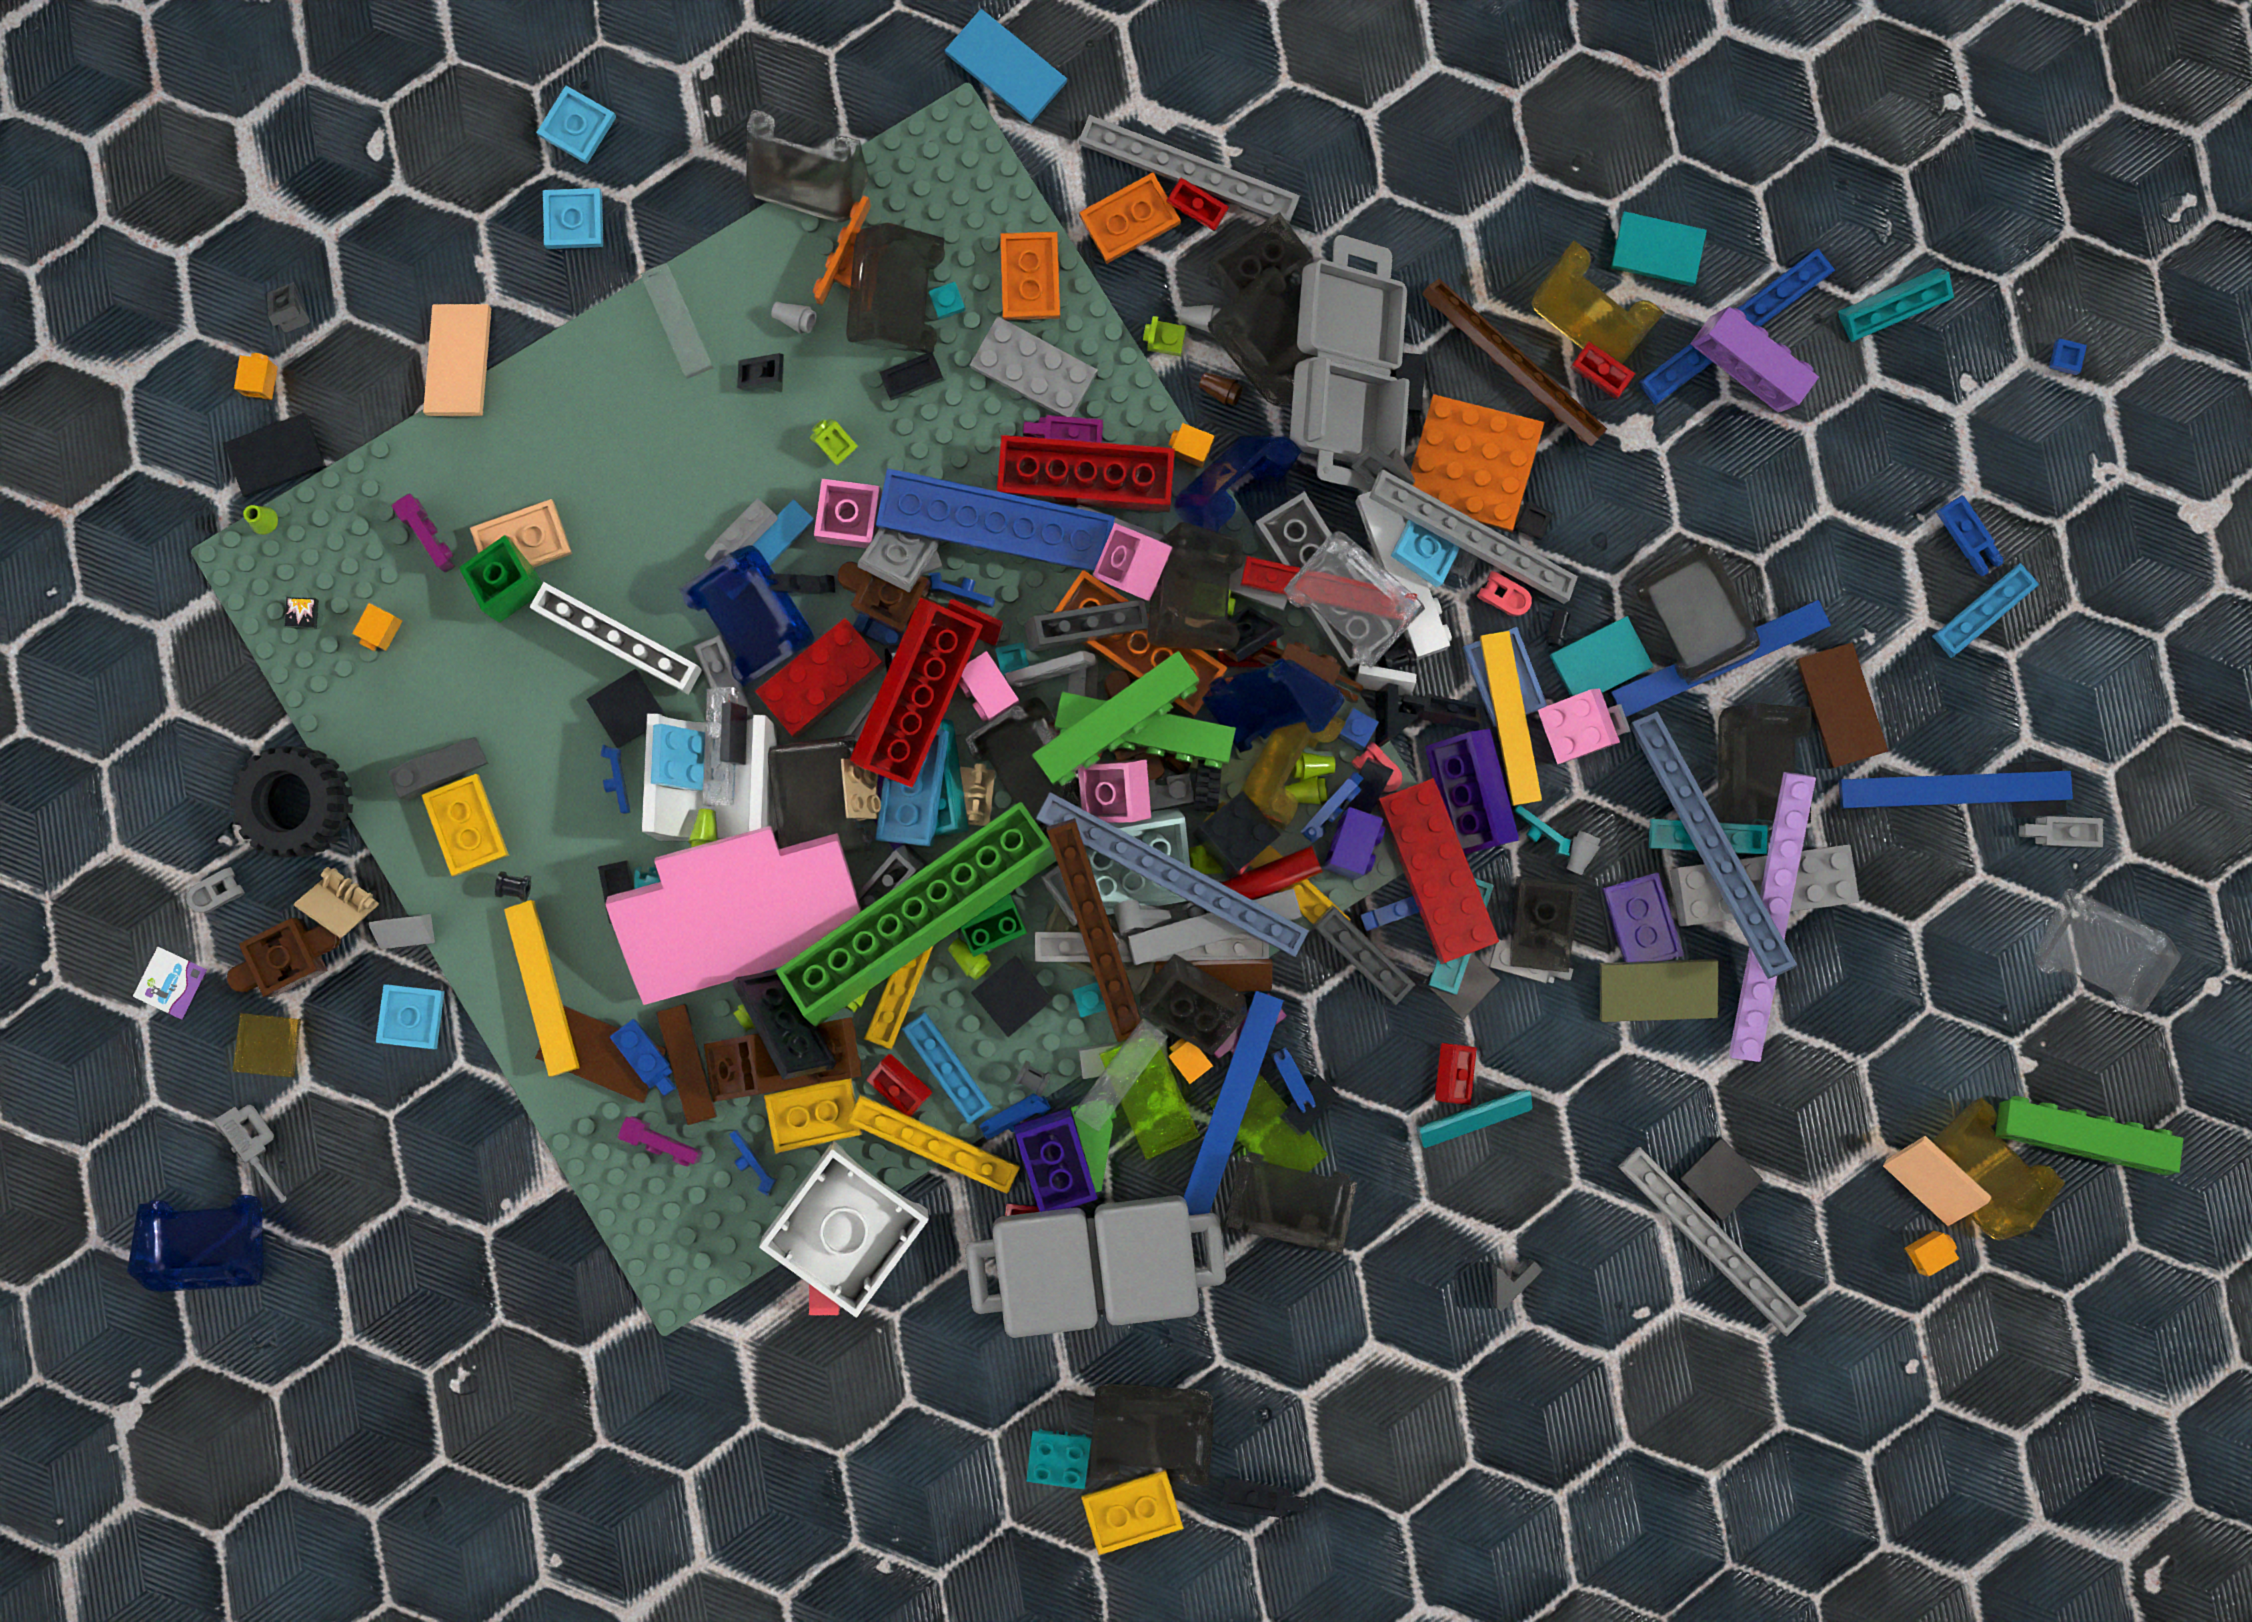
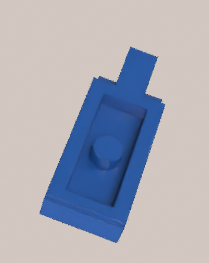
M1353 772L1300 831L1301 834L1312 843L1322 837L1326 832L1325 823L1327 820L1332 823L1343 811L1339 807L1345 799L1351 802L1362 790L1358 785L1364 778L1357 772Z
M632 1019L610 1036L611 1040L649 1088L656 1085L664 1096L676 1089L668 1077L672 1073L669 1068L670 1064L636 1019Z

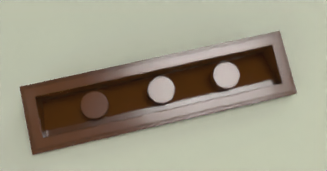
M1272 959L1156 961L1155 992L1157 994L1271 991Z

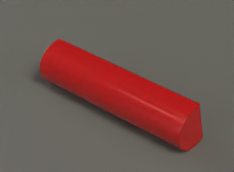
M1311 845L1220 883L1251 900H1255L1323 873Z

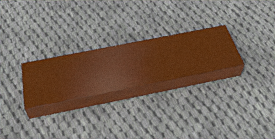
M683 1004L656 1012L687 1125L718 1117L687 1005Z

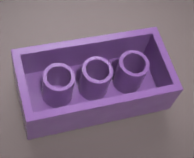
M1730 306L1710 316L1690 343L1778 413L1799 405L1819 378L1813 372L1811 365L1801 360L1798 361L1791 355L1788 347L1774 342L1768 337L1769 334L1764 328L1758 325L1754 326L1746 320V315L1741 310L1731 308Z

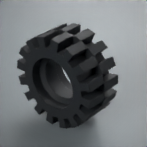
M1198 759L1193 810L1216 813L1218 810L1222 767L1221 769L1204 765V760Z

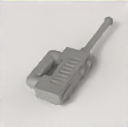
M246 1105L239 1111L236 1107H233L214 1120L215 1126L231 1144V1151L239 1155L237 1158L239 1162H244V1164L250 1162L252 1166H255L279 1199L278 1202L284 1203L287 1199L286 1196L281 1193L257 1157L266 1151L264 1146L273 1140L274 1134L254 1106ZM248 1119L259 1136L251 1139L241 1124Z

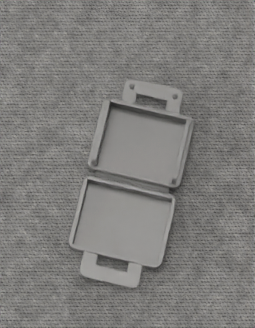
M1338 235L1334 239L1332 262L1324 259L1307 264L1302 271L1297 346L1303 353L1317 357L1302 360L1295 367L1290 444L1295 450L1318 455L1317 476L1319 479L1371 491L1374 486L1372 482L1356 470L1333 465V459L1352 463L1370 443L1387 455L1396 448L1401 456H1404L1410 382L1409 379L1405 378L1397 380L1395 377H1391L1390 374L1391 370L1399 368L1402 364L1407 288L1403 282L1391 279L1392 253L1388 248L1348 236ZM1348 254L1376 262V274L1348 267Z
M1180 1195L1101 1204L1096 1208L1094 1218L1086 1219L1085 1212L1080 1208L1001 1216L993 1224V1239L970 1242L965 1248L973 1310L978 1314L1002 1312L1005 1332L1012 1338L1090 1329L1097 1324V1310L1105 1309L1107 1321L1112 1325L1191 1317L1199 1310L1197 1288L1221 1285L1226 1280L1219 1217L1214 1213L1189 1215L1187 1202ZM1203 1232L1207 1269L1195 1270L1191 1233ZM996 1257L1000 1294L988 1295L984 1258Z

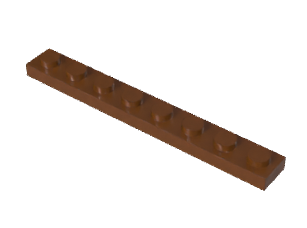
M1440 278L1430 284L1422 293L1433 308L1440 310L1447 316L1449 322L1454 327L1461 329L1467 334L1475 346L1481 347L1487 352L1495 364L1507 370L1516 383L1526 387L1533 394L1537 402L1546 405L1554 413L1557 420L1566 423L1581 441L1587 442L1592 446L1604 434L1607 428Z
M1073 818L1046 827L1117 1042L1146 1034L1076 819Z

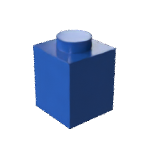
M1353 708L1336 738L1362 751L1379 722Z

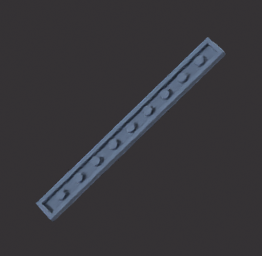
M1655 712L1632 722L1630 725L1632 732L1767 979L1795 968L1797 963L1659 713Z
M1048 793L1035 818L1036 820L1051 826L1075 818L1083 844L1088 848L1281 951L1296 957L1309 930L1055 794Z

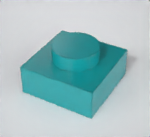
M956 282L929 291L939 320L966 311Z
M1023 642L995 648L1000 671L1004 678L1006 673L1029 667Z
M1098 982L1072 990L1081 1018L1107 1010Z

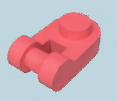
M1495 571L1490 572L1487 578V585L1485 588H1481L1477 594L1480 600L1495 606L1513 617L1525 614L1532 604V597L1525 588ZM1498 587L1506 590L1502 598L1495 594Z
M1372 741L1365 747L1366 751L1360 757L1356 756L1351 761L1352 765L1359 772L1368 757L1375 758L1379 763L1393 769L1394 771L1383 790L1385 793L1395 791L1402 783L1401 770Z

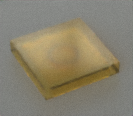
M240 1013L233 1072L294 1077L301 1019Z

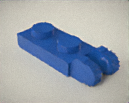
M1959 496L1936 511L1979 576H1985L1989 572L1987 564H1985V561L1978 553L1984 549L1986 557L1994 566L1999 567L2004 563L2003 557L1994 545L1995 541L1965 496Z

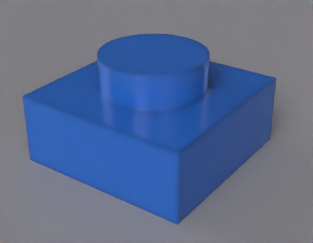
M2060 338L2057 339L2054 343L2049 368L2074 375L2079 374L2082 369L2087 345Z

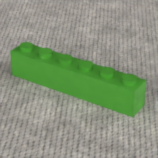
M1177 651L1037 750L1032 756L1053 786L1058 783L1064 786L1076 777L1074 774L1076 770L1082 766L1088 769L1100 760L1098 755L1107 748L1112 752L1125 742L1123 737L1132 731L1136 735L1149 725L1147 720L1157 714L1158 717H1161L1173 708L1171 703L1181 697L1185 700L1197 691L1195 686L1199 684V678L1181 653Z
M1062 692L1055 729L1060 730V734L1107 701ZM1167 713L1161 717L1155 714L1147 720L1149 725L1136 735L1131 731L1123 737L1125 742L1118 747L1132 751L1135 750V746L1147 748V754L1160 757L1164 756V752L1176 755V760L1192 763L1193 758L1204 760L1205 766L1221 769L1222 764L1228 765L1236 728Z
M2011 1096V1099L1999 1103L1995 1137L2166 1176L2180 1173L2183 1138L2172 1136V1131L2154 1129L2150 1131L2144 1129V1125L2139 1123L2126 1122L2124 1125L2115 1123V1118L2108 1116L2088 1117L2086 1116L2087 1112L2082 1110L2068 1109V1112L2058 1110V1106L2055 1104H2031L2028 1098Z

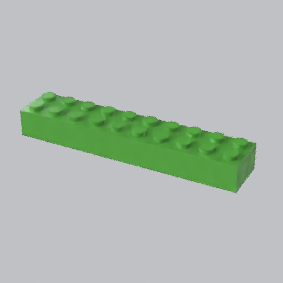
M1019 802L784 964L776 972L802 1015L816 1027L1055 862L1056 857L1052 845L1023 803Z

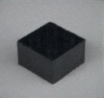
M1243 790L1192 833L1229 878L1281 836Z

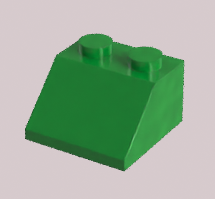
M507 535L502 536L459 567L482 612L499 623L532 601L542 586V582L533 566Z

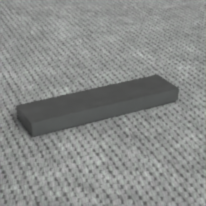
M1333 905L1312 925L1395 1005L1416 985Z

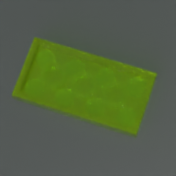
M1149 1030L1099 1053L1146 1160L1200 1136L1153 1030Z
M1258 1073L1236 1137L1285 1193L1323 1160L1328 1153L1309 1131L1300 1137L1279 1117L1286 1110L1287 1105ZM1220 1092L1208 1102L1213 1110Z

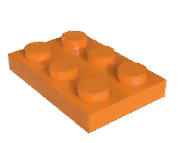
M1153 172L1079 212V217L1106 264L1181 224V220L1174 207L1166 202L1168 197Z
M1057 232L1000 233L1003 319H1060Z

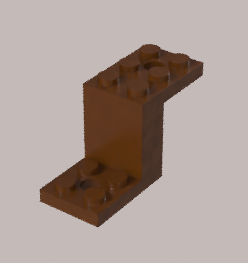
M852 1017L823 1022L817 1026L837 1063L833 1069L785 1080L782 1079L759 1033L704 1044L713 1102L861 1077V1060L857 1051L856 1030L853 1026Z

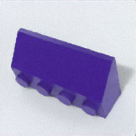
M1490 729L1467 732L1425 746L1432 776L1464 854L1519 841Z

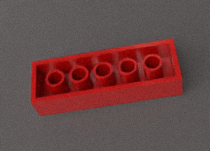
M1001 435L997 491L1055 504H1079L1091 507L1170 512L1175 448Z
M923 598L919 599L850 757L851 762L866 770L913 788L981 632L982 624Z
M1434 778L1380 798L1377 801L1378 809L1440 964L1498 943L1499 939Z

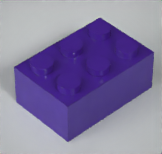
M1351 807L1346 809L1339 818L1322 869L1353 880H1357L1371 872L1376 855L1372 854L1373 848L1381 843L1386 827L1381 826L1383 818Z
M1069 1108L1013 1126L1039 1212L1067 1209L1098 1199Z

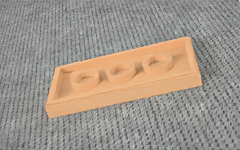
M488 304L432 305L423 413L426 416H483L491 307Z

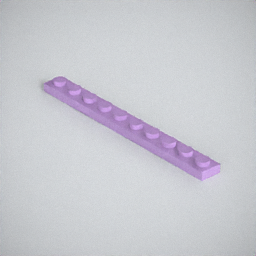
M1783 772L1760 891V898L1783 940L1785 939L1816 781L1814 776ZM1749 948L1729 1056L1735 1059L1760 1062L1777 976L1767 979L1751 948Z

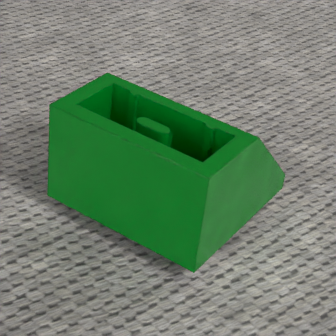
M1010 893L960 927L973 957L1027 934Z

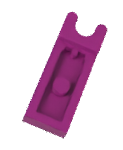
M409 493L394 502L391 506L401 522L412 527L436 566L445 573L455 567L450 559L454 556L452 551L444 541L440 543L436 538L435 534L438 533V530L429 518L424 519L428 514L420 501Z
M626 1116L619 1131L618 1139L634 1146L642 1145V1143L647 1144L646 1150L657 1155H662L663 1152L673 1155L672 1161L689 1167L690 1163H699L703 1151L649 1129L651 1124L634 1116Z

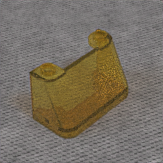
M1574 240L1537 289L1532 298L1533 308L1540 316L1583 349L1588 341H1590L1615 360L1624 364L1665 312L1654 303L1646 300L1636 302L1627 312L1583 277L1590 266L1591 258L1587 250Z
M1295 706L1286 709L1240 792L1243 790L1268 821L1284 831L1293 819L1298 803L1296 797L1284 789L1283 786L1305 746L1308 745L1314 748L1319 742L1333 743L1346 722L1332 714Z
M1981 1097L1970 1103L1932 1142L1991 1196L1987 1205L1968 1216L1988 1236L1996 1240H2005L2033 1230L2065 1182L2049 1166L2034 1165L2028 1167L2001 1138L1995 1137L1996 1132L1990 1126L1997 1120V1114L1992 1105Z

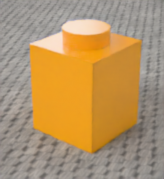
M251 353L250 357L240 355L234 389L243 396L272 400L278 367L269 360L268 356L263 354Z
M1182 423L1179 431L1174 429L1168 445L1175 448L1174 457L1203 468L1213 445L1214 435Z
M369 603L352 634L361 638L359 644L374 652L377 647L387 651L403 620Z
M1182 1037L1169 1047L1172 1053L1168 1057L1189 1084L1213 1067L1192 1038L1185 1041Z
M1932 1231L1905 1247L1919 1274L1931 1276L1959 1259L1955 1252L1957 1246L1948 1234L1945 1235L1938 1231Z

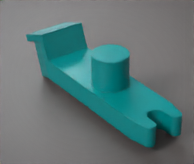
M1518 805L1515 807L1513 812L1532 826L1526 833L1531 840L1537 842L1543 834L1557 844L1555 854L1565 857L1570 856L1568 852L1571 839L1561 836L1522 806Z

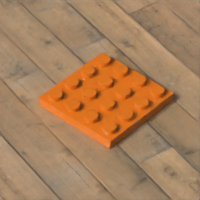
M1433 394L1410 471L1415 479L1412 486L1485 526L1513 533L1544 422Z

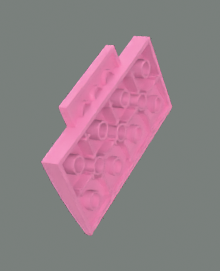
M771 826L655 857L654 862L661 882L608 896L605 904L643 1005L735 980L736 977L757 974L782 967L861 912L838 833L779 849Z

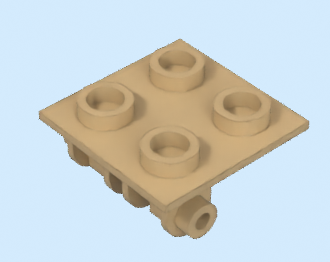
M841 759L846 818H854V821L878 819L881 809V801L878 797L877 789L878 774L856 765L850 759Z
M975 764L974 768L960 767L968 825L986 826L990 823L995 770L986 769L984 764Z
M327 867L321 874L323 879L297 900L294 906L341 939L373 911L379 903L372 898L373 894L362 890L357 883L351 884L352 880L350 878L344 879V876L338 873L336 868L331 869Z

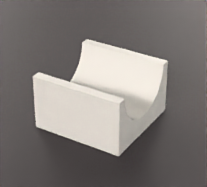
M647 714L642 832L658 841H689L699 809L716 811L718 840L771 826L773 830L778 727L766 715H753V719L747 720L746 765H733L720 761L721 723L692 722L672 719L660 714ZM666 724L705 732L703 790L691 791L651 784L653 725Z
M833 1141L762 1236L759 1248L857 1318L929 1220L928 1209L919 1203L906 1199L883 1184L855 1162L844 1151L843 1147Z

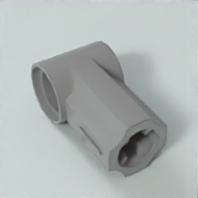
M1137 900L1123 901L1113 907L1121 937L1168 925L1172 919L1170 911L1166 910L1163 906L1139 905Z

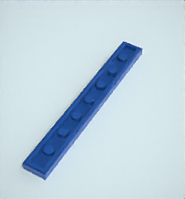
M1817 248L1737 309L1746 315V320L1751 324L1761 327L1831 275L1835 269ZM1689 344L1643 378L1638 384L1656 406L1712 364L1713 361Z
M1817 600L1610 692V695L1615 705H1622L1625 717L1821 631L1831 626L1820 601Z
M2071 771L1839 780L1840 809L2073 800Z
M1255 991L1183 1197L1187 1202L1189 1215L1210 1213L1284 1000Z

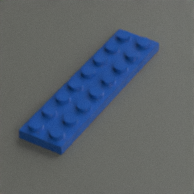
M887 468L876 527L1094 572L1113 528L1115 516Z

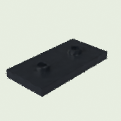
M776 970L735 978L732 984L783 1080L827 1071L835 1067L837 1063L818 1027H815L802 1015Z

